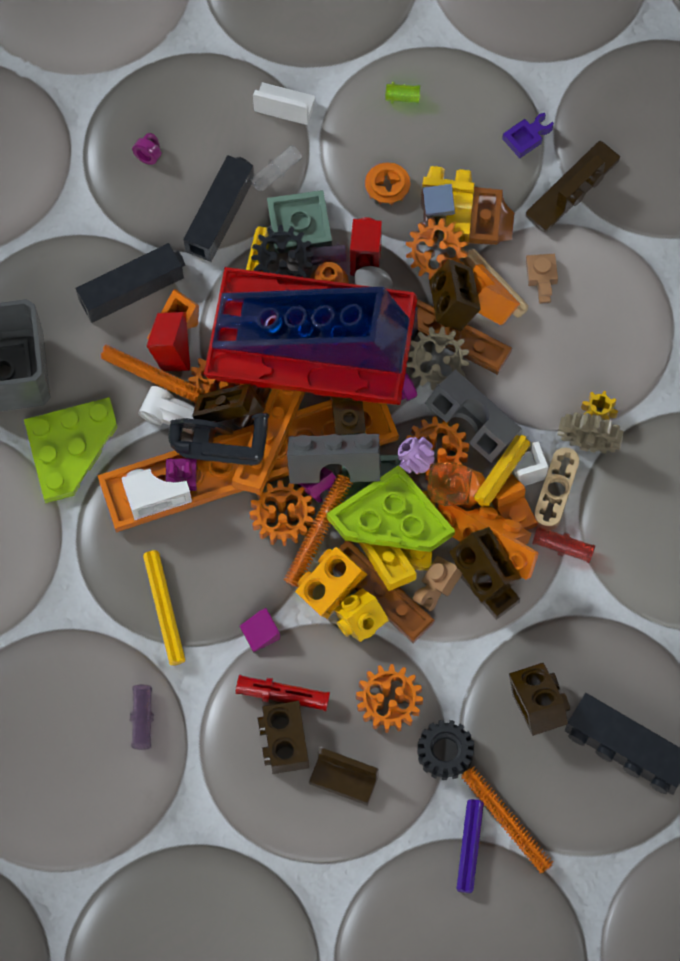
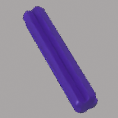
M469 799L466 805L456 887L457 891L461 893H472L474 890L484 807L483 801Z

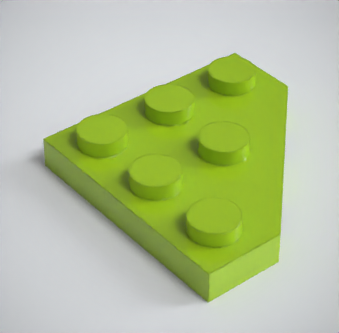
M110 397L24 419L45 504L75 496L80 488L81 481L96 463L108 439L117 430L118 426Z
M399 465L381 476L380 481H374L327 513L328 521L345 541L431 552L455 535L453 527Z

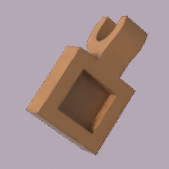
M555 253L526 255L528 286H537L539 304L551 303V285L558 282Z
M437 556L422 579L426 586L418 589L412 600L431 612L435 608L441 594L449 596L460 579L462 572L453 563Z

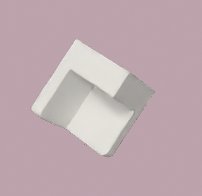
M539 441L532 443L531 451L523 455L512 472L524 486L543 481L546 478L548 465Z

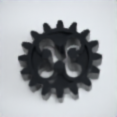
M279 225L278 232L275 233L270 227L267 228V237L259 234L258 240L261 245L253 244L252 249L258 252V255L251 256L252 262H258L254 271L307 278L304 269H312L313 264L308 262L307 259L313 258L314 252H307L306 249L311 246V242H302L303 232L296 236L293 226L289 228L288 232H285L283 226ZM295 242L297 249L290 250L287 259L290 263L296 262L299 265L298 270H289L287 262L282 260L279 263L278 270L270 272L267 267L269 264H274L277 261V254L274 251L269 252L266 249L267 244H276L278 252L283 254L286 251L287 243Z

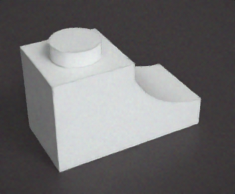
M136 469L121 478L134 520L192 502L187 481L176 483L162 481L156 478L150 469Z

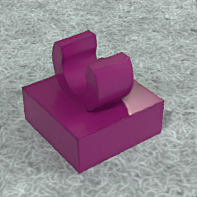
M187 458L166 459V482L187 481L189 490L197 491V461Z
M323 467L321 469L320 483L297 484L299 488L303 487L305 489V493L318 503H321L323 500L320 494L325 490L331 491L330 488H333V482L336 480L333 472Z

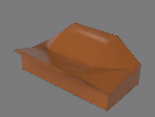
M474 187L469 243L498 245L501 241L512 240L515 213L505 203L503 190Z

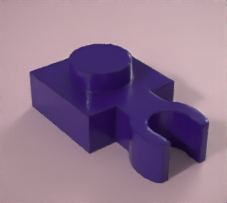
M540 113L532 124L523 119L503 133V141L519 159L542 144L543 138L540 135H547L553 130V122L547 126L540 124V122L545 120V113Z

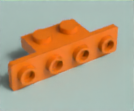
M446 499L439 502L437 510L455 530L454 539L461 542L471 533L490 527L520 576L525 580L531 578L539 554L536 550L526 545L529 543L532 533L522 528L519 522L502 517L496 509L489 506H483L467 512Z

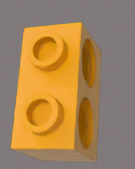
M337 546L333 550H326L318 560L320 564L313 572L308 571L298 581L299 587L295 591L320 616L326 619L331 616L334 609L368 575ZM339 562H344L346 564L345 573L340 577H335L333 574L334 566ZM323 584L326 590L325 595L321 599L315 600L313 590L316 586Z

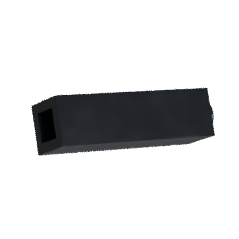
M227 155L183 239L185 252L212 262L255 179L254 167L248 160L242 157L234 158Z
M167 243L75 289L81 306L90 322L93 323L184 279L182 267L186 265L178 250L174 252L170 244Z

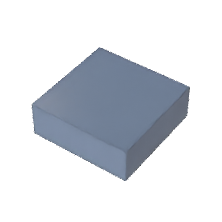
M452 184L423 188L427 218L455 214Z

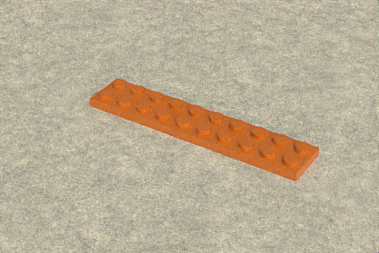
M332 400L297 411L266 483L289 476L287 460L289 437L335 434ZM363 401L366 434H379L380 446L399 440V434L387 404ZM254 425L233 431V435L214 437L213 443L247 447L254 431ZM174 450L97 476L117 533L244 491L234 488L232 485V479L239 464L196 460L197 491H190L192 502L138 520H134L121 478L136 469H150L156 478L166 481V459L186 458Z

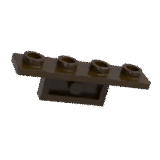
M598 141L526 211V218L543 232H547L573 206H577L592 187L595 188L599 185L605 174L619 162L620 155L604 142Z

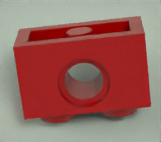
M370 217L353 219L350 244V276H355L356 271L364 266L380 268L382 221Z

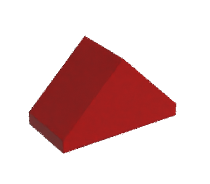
M186 312L157 313L146 346L159 368L163 371L191 370Z

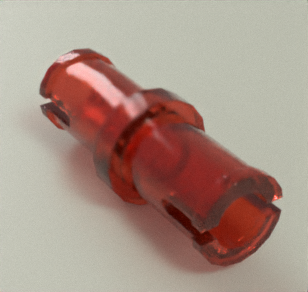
M541 526L537 527L532 541L533 545L536 544L556 551L559 556L563 557L565 554L586 561V563H590L596 546L571 538L569 533L564 532V534H560Z

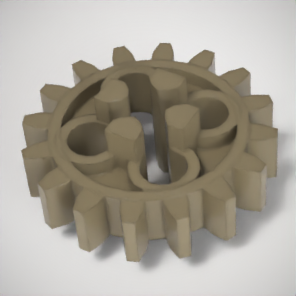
M430 327L428 336L419 332L418 335L421 340L419 342L411 340L410 344L415 349L414 352L409 351L408 356L412 357L413 361L406 365L407 368H415L416 371L413 372L411 377L414 379L420 376L422 378L420 381L422 387L427 382H430L431 390H435L437 384H440L448 377L442 375L441 367L438 364L432 365L428 373L421 371V364L423 362H430L433 359L431 353L424 350V345L428 341L435 344V350L438 354L443 353L447 345H453L456 348L455 353L451 356L446 355L443 361L452 368V372L456 369L465 377L466 374L461 368L470 364V362L463 360V356L469 354V350H461L460 347L465 341L464 339L455 341V331H452L448 336L445 335V327H441L439 333H435L434 329Z
M574 412V416L567 413L565 417H561L557 435L562 436V441H569L570 446H579L580 450L588 452L590 449L592 453L600 451L606 454L607 450L614 453L616 449H620L624 431L620 430L619 425H612V420H602V417L593 414L591 416L589 413L581 415L578 412Z

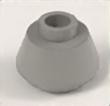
M364 266L355 273V285L392 289L393 287L390 275L380 268Z

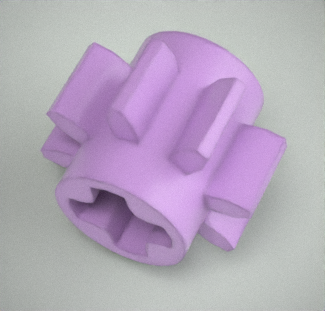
M416 437L406 439L398 448V459L401 461L399 466L408 474L412 471L416 474L426 472L434 462L435 452L431 450L433 445L424 437L420 440Z

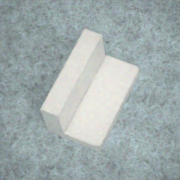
M263 82L259 91L255 90L253 93L255 112L308 125L316 102L313 95Z

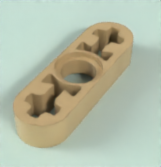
M560 448L552 457L534 512L537 527L541 530H554L561 521L579 465V456L571 448ZM567 457L570 459V464L567 465L563 476L559 474L561 468L560 461ZM554 482L561 483L565 488V492L560 496H554L549 492L548 486ZM552 503L554 504L552 510V517L554 518H550L549 522L544 521V515L542 514L546 513L548 504Z

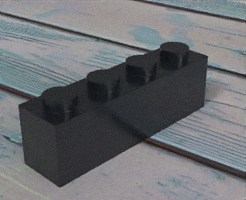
M584 694L569 719L568 725H566L565 732L569 734L568 737L579 745L584 746L587 744L596 749L595 753L602 759L609 762L614 760L623 765V770L629 775L636 778L641 776L651 782L650 786L656 791L663 794L669 792L674 795L680 784V747L590 694Z

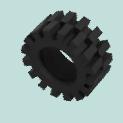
M439 720L438 724L435 725L433 722L427 730H423L418 741V761L420 765H423V770L426 773L430 772L432 774L431 777L437 779V776L442 777V780H447L448 777L456 779L460 773L463 774L467 771L468 766L470 767L472 763L474 741L471 740L470 732H466L462 724L457 726L453 720H449V723ZM449 739L456 744L458 753L454 759L442 761L435 756L433 748L439 740Z

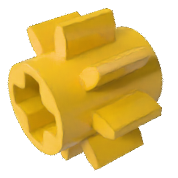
M606 391L596 395L590 392V402H582L581 409L587 411L584 415L586 413H589L591 416L593 414L602 417V420L617 418L618 410L613 409L617 400L616 398L610 399L606 395ZM597 407L602 408V412L596 411Z

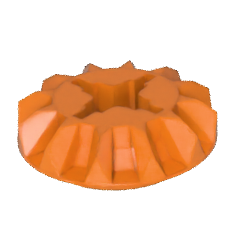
M380 163L367 173L365 189L370 199L377 200L380 205L382 203H389L392 206L394 202L403 201L406 194L409 193L410 177L407 171L398 164ZM385 176H387L390 184H393L391 192H388L386 187L382 186L384 185Z

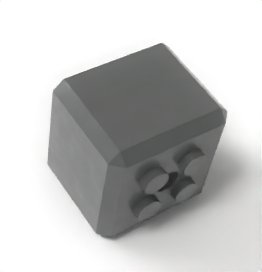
M27 299L0 303V366L7 365L11 367V372L7 376L0 377V412L44 406L51 398L44 333L35 304Z

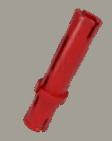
M240 674L235 694L262 698V702L267 703L269 700L283 703L299 701L300 706L319 709L325 712L327 711L330 692L273 682V678L262 680Z

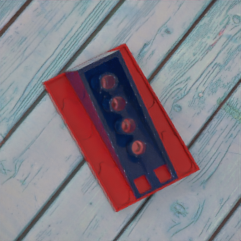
M224 267L204 375L208 379H215L219 382L310 392L315 395L351 398L354 401L401 405L418 297L414 292L386 289L384 286L370 287Z

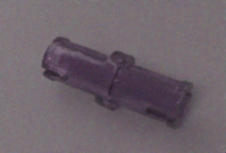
M139 684L132 687L133 712L129 715V720L132 722L131 747L137 750H146L152 747L151 722L154 721V713L151 712L152 687Z

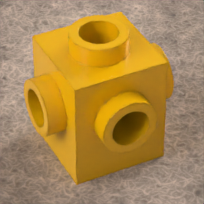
M363 588L354 595L346 597L334 609L339 618V621L336 623L346 637L353 636L359 642L373 636L377 629L389 621L376 597Z

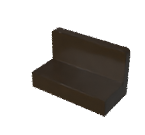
M244 384L200 394L192 417L198 420L221 422L262 413L265 411L266 406L252 386Z
M320 747L318 759L309 784L368 806L379 777V769Z

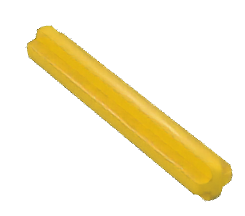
M157 550L144 553L143 558L168 661L171 666L180 665L185 662V656L160 554Z

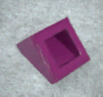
M267 608L260 610L239 626L253 653L280 640V632Z

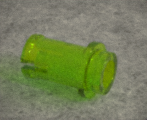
M392 81V84H386L385 101H391V104L394 101L419 103L420 85L395 84V81Z

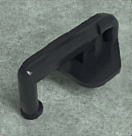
M258 413L251 417L254 420L251 447L213 443L214 434L233 435V429L221 423L189 418L171 420L168 439L171 448L187 459L256 466L261 463L264 457L268 418L270 416L268 413ZM183 428L194 430L193 442L181 440Z

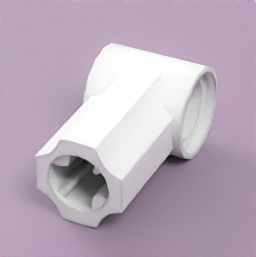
M152 386L138 414L150 423L170 425L171 420L193 419L192 414L195 406L175 399L170 392L163 388ZM183 428V431L190 434L194 432V430Z

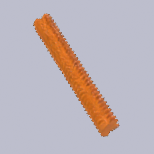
M106 344L103 347L101 359L132 374L134 373V375L140 376L147 381L149 380V382L155 383L162 388L164 387V389L170 390V392L179 394V396L185 397V399L194 401V403L197 402L198 396L205 392L202 388L193 386V384L190 385L187 381L184 382V380L178 379V377L175 378L172 374L169 375V373L163 372V370L160 371L157 367H151L148 363L145 364L142 360L139 361V359L133 358V356L125 354L118 349L116 350V348L110 347V345L107 346Z
M340 474L337 475L338 478H335L336 481L333 482V488H330L331 491L326 496L328 498H325L324 500L326 501L321 505L323 508H320L319 510L321 511H318L316 515L318 518L314 519L315 521L311 525L312 528L307 532V538H304L305 541L302 542V548H299L300 551L296 554L297 558H294L295 561L290 565L292 568H289L288 570L290 571L285 575L287 578L283 579L287 584L299 587L297 583L301 579L300 577L303 576L302 573H306L304 570L308 571L306 567L310 568L308 563L312 564L309 561H313L311 556L315 558L313 553L317 554L314 551H318L316 546L320 548L318 543L322 544L319 540L324 541L321 536L326 537L323 533L327 534L325 530L329 531V529L326 527H331L328 525L330 522L327 519V513L339 506L338 503L342 504L340 500L344 501L342 497L346 498L343 494H348L345 490L349 491L347 487L351 488V486L348 484H353L350 482V478Z
M475 766L465 771L461 778L465 779L466 785H469V788H472L471 791L477 794L476 797L483 801L486 809H489L491 815H494V818L497 819L496 821H499V824L502 825L501 827H504V830L507 831L506 833H509V837H512L511 839L514 840V843H517L516 845L519 846V849H522L521 851L524 852V855H527L529 861H532L534 867H537L536 870H539V873H544L553 866V861L549 862L551 858L547 859L548 854L544 856L546 852H541L543 848L539 850L540 845L536 846L538 842L534 844L535 839L531 840L533 836L529 837L530 833L526 834L528 830L523 831L525 827L521 828L523 824L519 825L520 820L516 822L518 818L514 819L515 814L511 816L513 812L509 813L510 808L506 810L507 805L504 807L505 802L501 804L502 799L498 800L500 796L496 798L497 793L493 794L495 790L491 792L492 787L488 788L490 784L486 786L487 781L483 782L485 778L481 780L482 775L478 776L480 772L476 774L477 769L473 770Z

